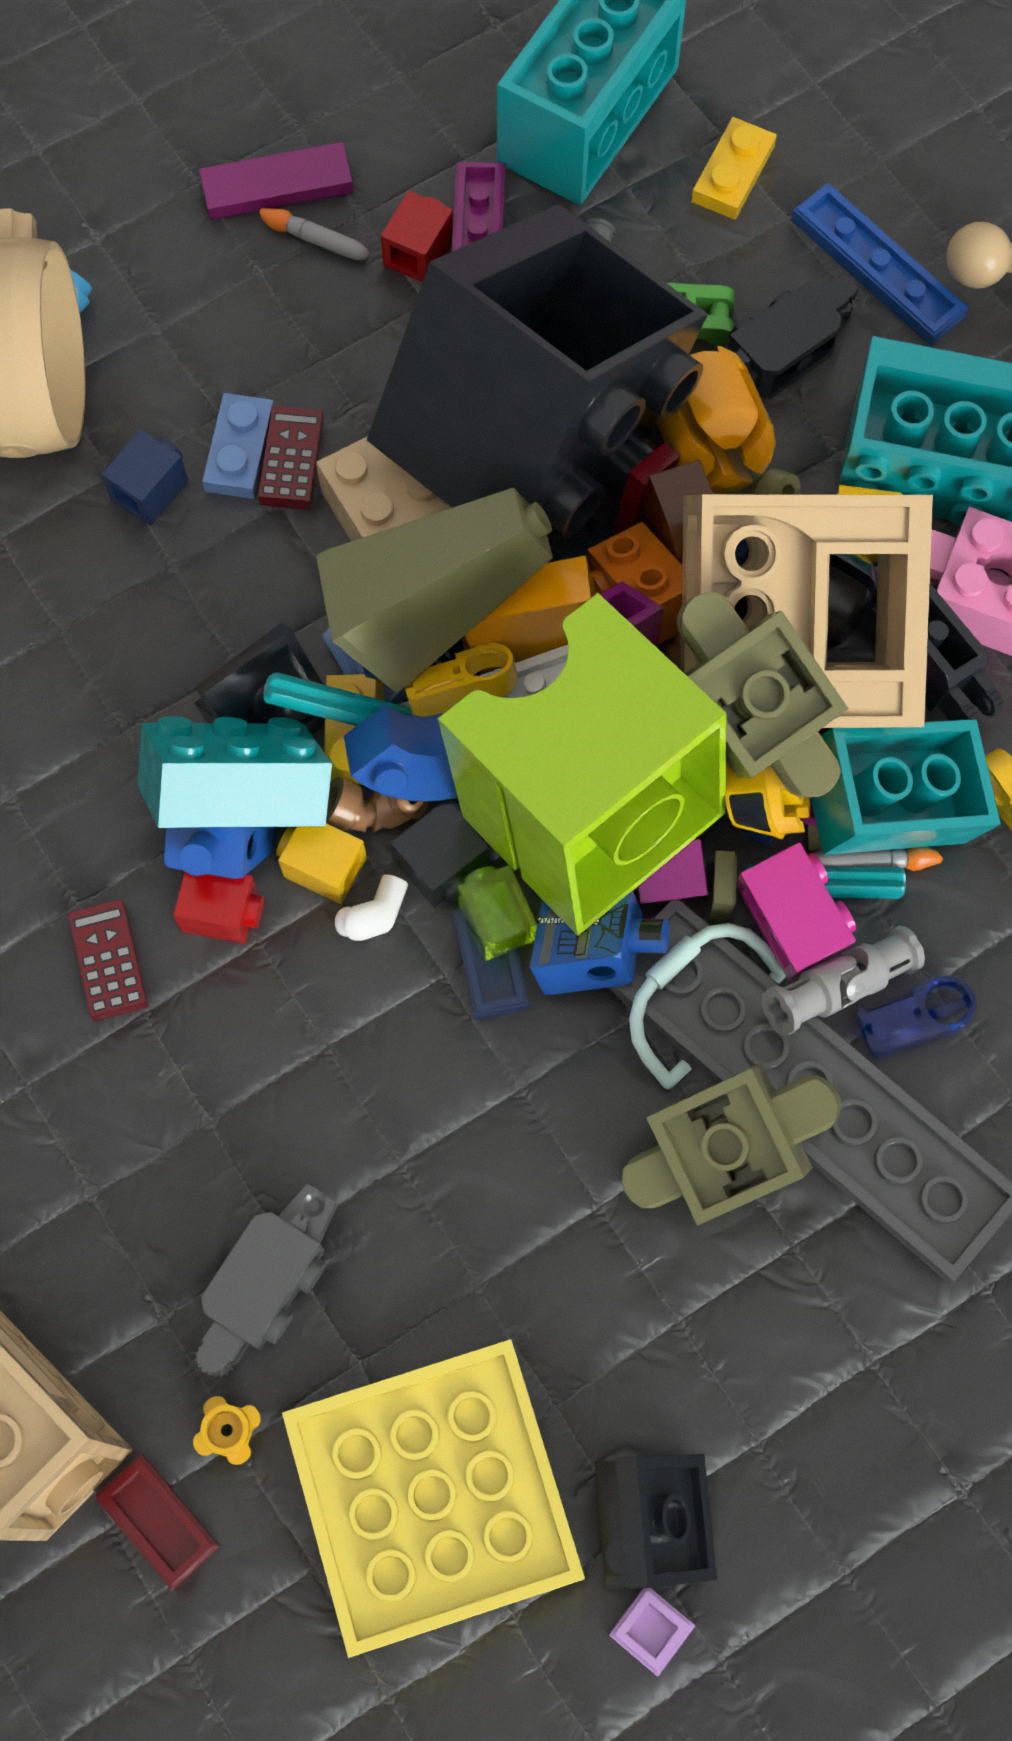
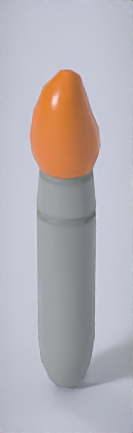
M261 208L259 211L262 221L275 231L289 232L302 240L349 259L365 260L370 255L367 248L357 240L309 220L293 216L288 210Z
M929 847L823 855L822 850L814 853L823 866L905 867L912 871L940 864L943 859L938 851Z

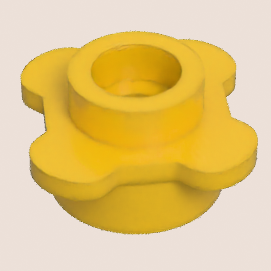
M220 1396L210 1398L203 1407L205 1416L201 1423L200 1432L193 1439L195 1450L202 1456H208L212 1453L226 1456L233 1465L245 1463L251 1456L249 1441L252 1431L261 1423L259 1411L252 1405H246L242 1408L229 1405ZM228 1424L232 1426L233 1432L230 1436L226 1437L222 1434V1428Z

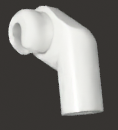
M383 875L373 901L353 907H343L338 911L335 916L336 931L341 936L349 937L354 941H363L387 933L395 923L408 883L396 876Z

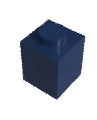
M140 429L101 474L110 500L151 526L189 482L182 460V452L168 439L159 437L156 440Z

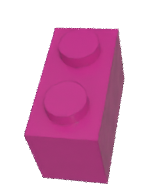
M800 842L740 873L736 882L737 890L789 981L800 976L803 971L840 955L856 942L852 932L856 931V924L851 913L843 902L834 903L824 885L828 882V876L823 864L813 852L807 855Z

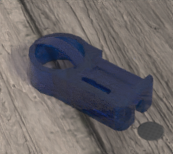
M949 975L939 976L926 984L912 988L910 998L906 997L869 1010L868 1013H866L864 1006H861L857 1014V1023L870 1055L874 1058H881L942 1036L956 1035L965 1030L975 1013V994L969 984L962 979ZM947 987L955 989L963 996L945 1005L926 1010L925 998L937 988ZM968 1008V1012L956 1023L943 1024L935 1021Z

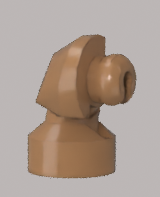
M339 776L330 782L326 823L343 832L349 829L366 832V828L370 826L373 833L383 828L393 829L410 819L418 820L427 810L428 801L398 799L375 791L367 802V800L363 799L362 788L359 785Z

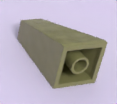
M513 487L316 555L332 642L394 692L402 690L553 558L547 534L552 532V527L545 511L537 502L530 505Z

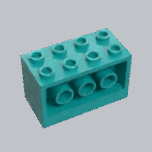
M559 0L497 84V163H505L506 168L581 206L677 71L686 0Z
M872 336L854 396L835 495L839 485L900 492L902 495H933L932 517L950 520L955 525L961 526L969 507L1012 522V363Z

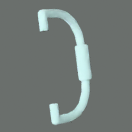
M725 923L707 926L691 937L685 935L645 973L647 979L634 996L629 1016L631 1042L642 1062L665 1089H672L692 1068L686 1061L681 1060L668 1072L654 1055L645 1038L643 1023L648 1000L656 989L661 990L701 952L700 947L712 939L723 937L744 941L756 951L771 970L769 976L778 984L782 982L786 975L771 948L749 928Z

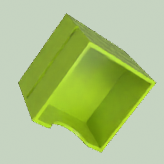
M596 593L563 620L562 627L568 643V657L562 672L548 687L535 694L520 698H503L482 690H475L438 718L463 818L514 871L520 868L522 879L577 936L726 814V712L599 593Z

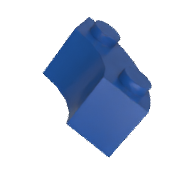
M384 704L344 735L350 776L371 790L398 799L439 801L457 798L438 718L443 714L425 717L402 714Z

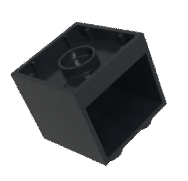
M557 204L430 261L366 441L451 508L514 487L530 505L537 502L543 508L551 523L552 531L565 540L578 533L590 520L604 495L611 492L618 499H622L629 471L658 448L648 440L658 417L665 420L673 416L695 390L703 373V365L690 356L689 353L708 313L567 209Z

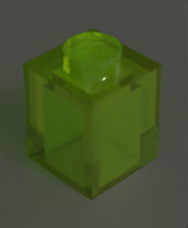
M510 865L498 870L494 866L480 868L469 874L464 879L465 883L458 886L459 905L485 961L535 941L537 923Z

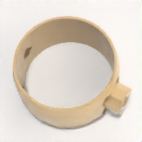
M12 208L0 209V457L25 458L70 449L78 444L85 414V356L76 290L71 270L62 248L55 241L37 239V224L32 214L20 213Z

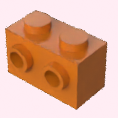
M643 522L587 549L591 575L597 593L601 594L623 581L664 607L658 645L680 634L677 629L676 618L682 607V564Z

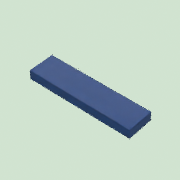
M827 182L793 209L791 221L930 346L966 317L969 309L966 304L830 183Z

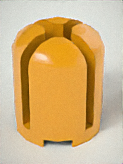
M717 346L719 352L701 351L690 355L703 365L700 381L685 404L673 416L665 420L658 417L656 423L663 441L681 455L677 467L700 460L713 494H727L738 492L753 483L749 469L757 474H763L772 460L776 440L774 426L747 367L736 353Z

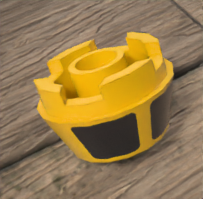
M726 762L725 801L733 826L778 839H783L788 833L805 832L803 821L800 819L809 818L810 798L797 797L789 793L771 766H768L753 778H737Z

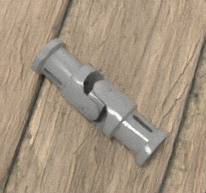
M899 925L886 933L884 939L872 945L867 943L859 944L844 951L839 956H835L803 971L798 981L785 987L775 985L767 989L761 998L764 1015L777 1033L789 1036L800 1028L801 1023L815 1016L828 1017L859 999L884 989L889 979L901 973L911 975L924 966L925 962L923 947L913 931Z

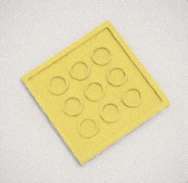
M511 1339L282 1412L348 1658L585 1579Z

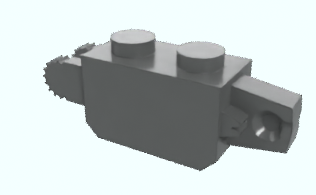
M306 1184L279 1216L268 1212L253 1217L201 1296L204 1314L214 1321L201 1340L202 1345L200 1347L197 1346L198 1352L195 1353L197 1358L194 1361L198 1362L197 1367L199 1369L202 1368L203 1373L207 1372L208 1376L213 1375L215 1379L218 1376L220 1378H223L224 1375L229 1376V1371L234 1370L233 1365L239 1363L250 1345L261 1351L267 1341L275 1345L282 1337L293 1318V1314L287 1309L300 1290L306 1294L312 1290L326 1266V1263L320 1260L325 1252L320 1243L338 1206L328 1195Z

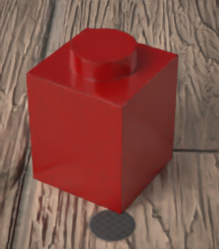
M408 190L381 234L383 266L423 283L430 261L445 255L452 244L453 209L446 207L436 198L423 197Z
M184 872L173 917L181 932L246 944L249 929H257L260 924L264 897L258 895L255 882L250 875L233 879L209 874L193 876Z

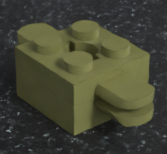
M705 592L689 599L680 608L676 624L680 635L700 663L686 672L685 675L726 712V762L737 778H753L765 768L771 766L788 792L794 796L810 798L828 793L836 785L841 772L838 760L818 731L849 708L781 610L767 615L747 629L728 599L718 592Z
M761 1062L646 1117L659 1145L643 1151L629 1160L623 1169L622 1175L624 1192L633 1203L641 1208L660 1207L683 1196L698 1226L798 1181L813 1169L801 1142L833 1126L841 1110L839 1092L831 1082L821 1076H806L775 1090Z

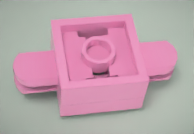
M969 507L956 537L931 529L930 584L936 587V591L981 645L1012 656V522ZM991 568L1001 569V570L1005 571L1006 573H1008V575L1005 574V573H1003V572H1001V571H999V570H994V569H991Z

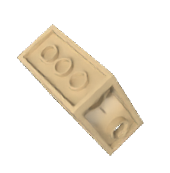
M683 495L682 606L689 599L705 592H718L728 599L733 608H735L739 599L745 597L748 610L742 621L747 629L765 616L782 610L849 708L823 728L924 727L933 495ZM744 539L749 547V555L746 562L739 566L735 558V550L739 542ZM830 554H878L875 662H827ZM681 636V671L685 674L700 662Z
M0 1310V1540L47 1541L134 1450Z

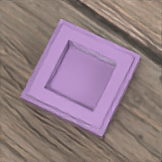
M642 1588L608 1635L658 1677L695 1625L654 1590Z

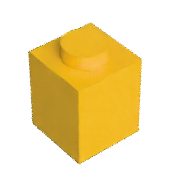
M327 823L326 826L288 827L279 842L276 855L280 857L278 861L284 878L341 905L367 859L363 840Z

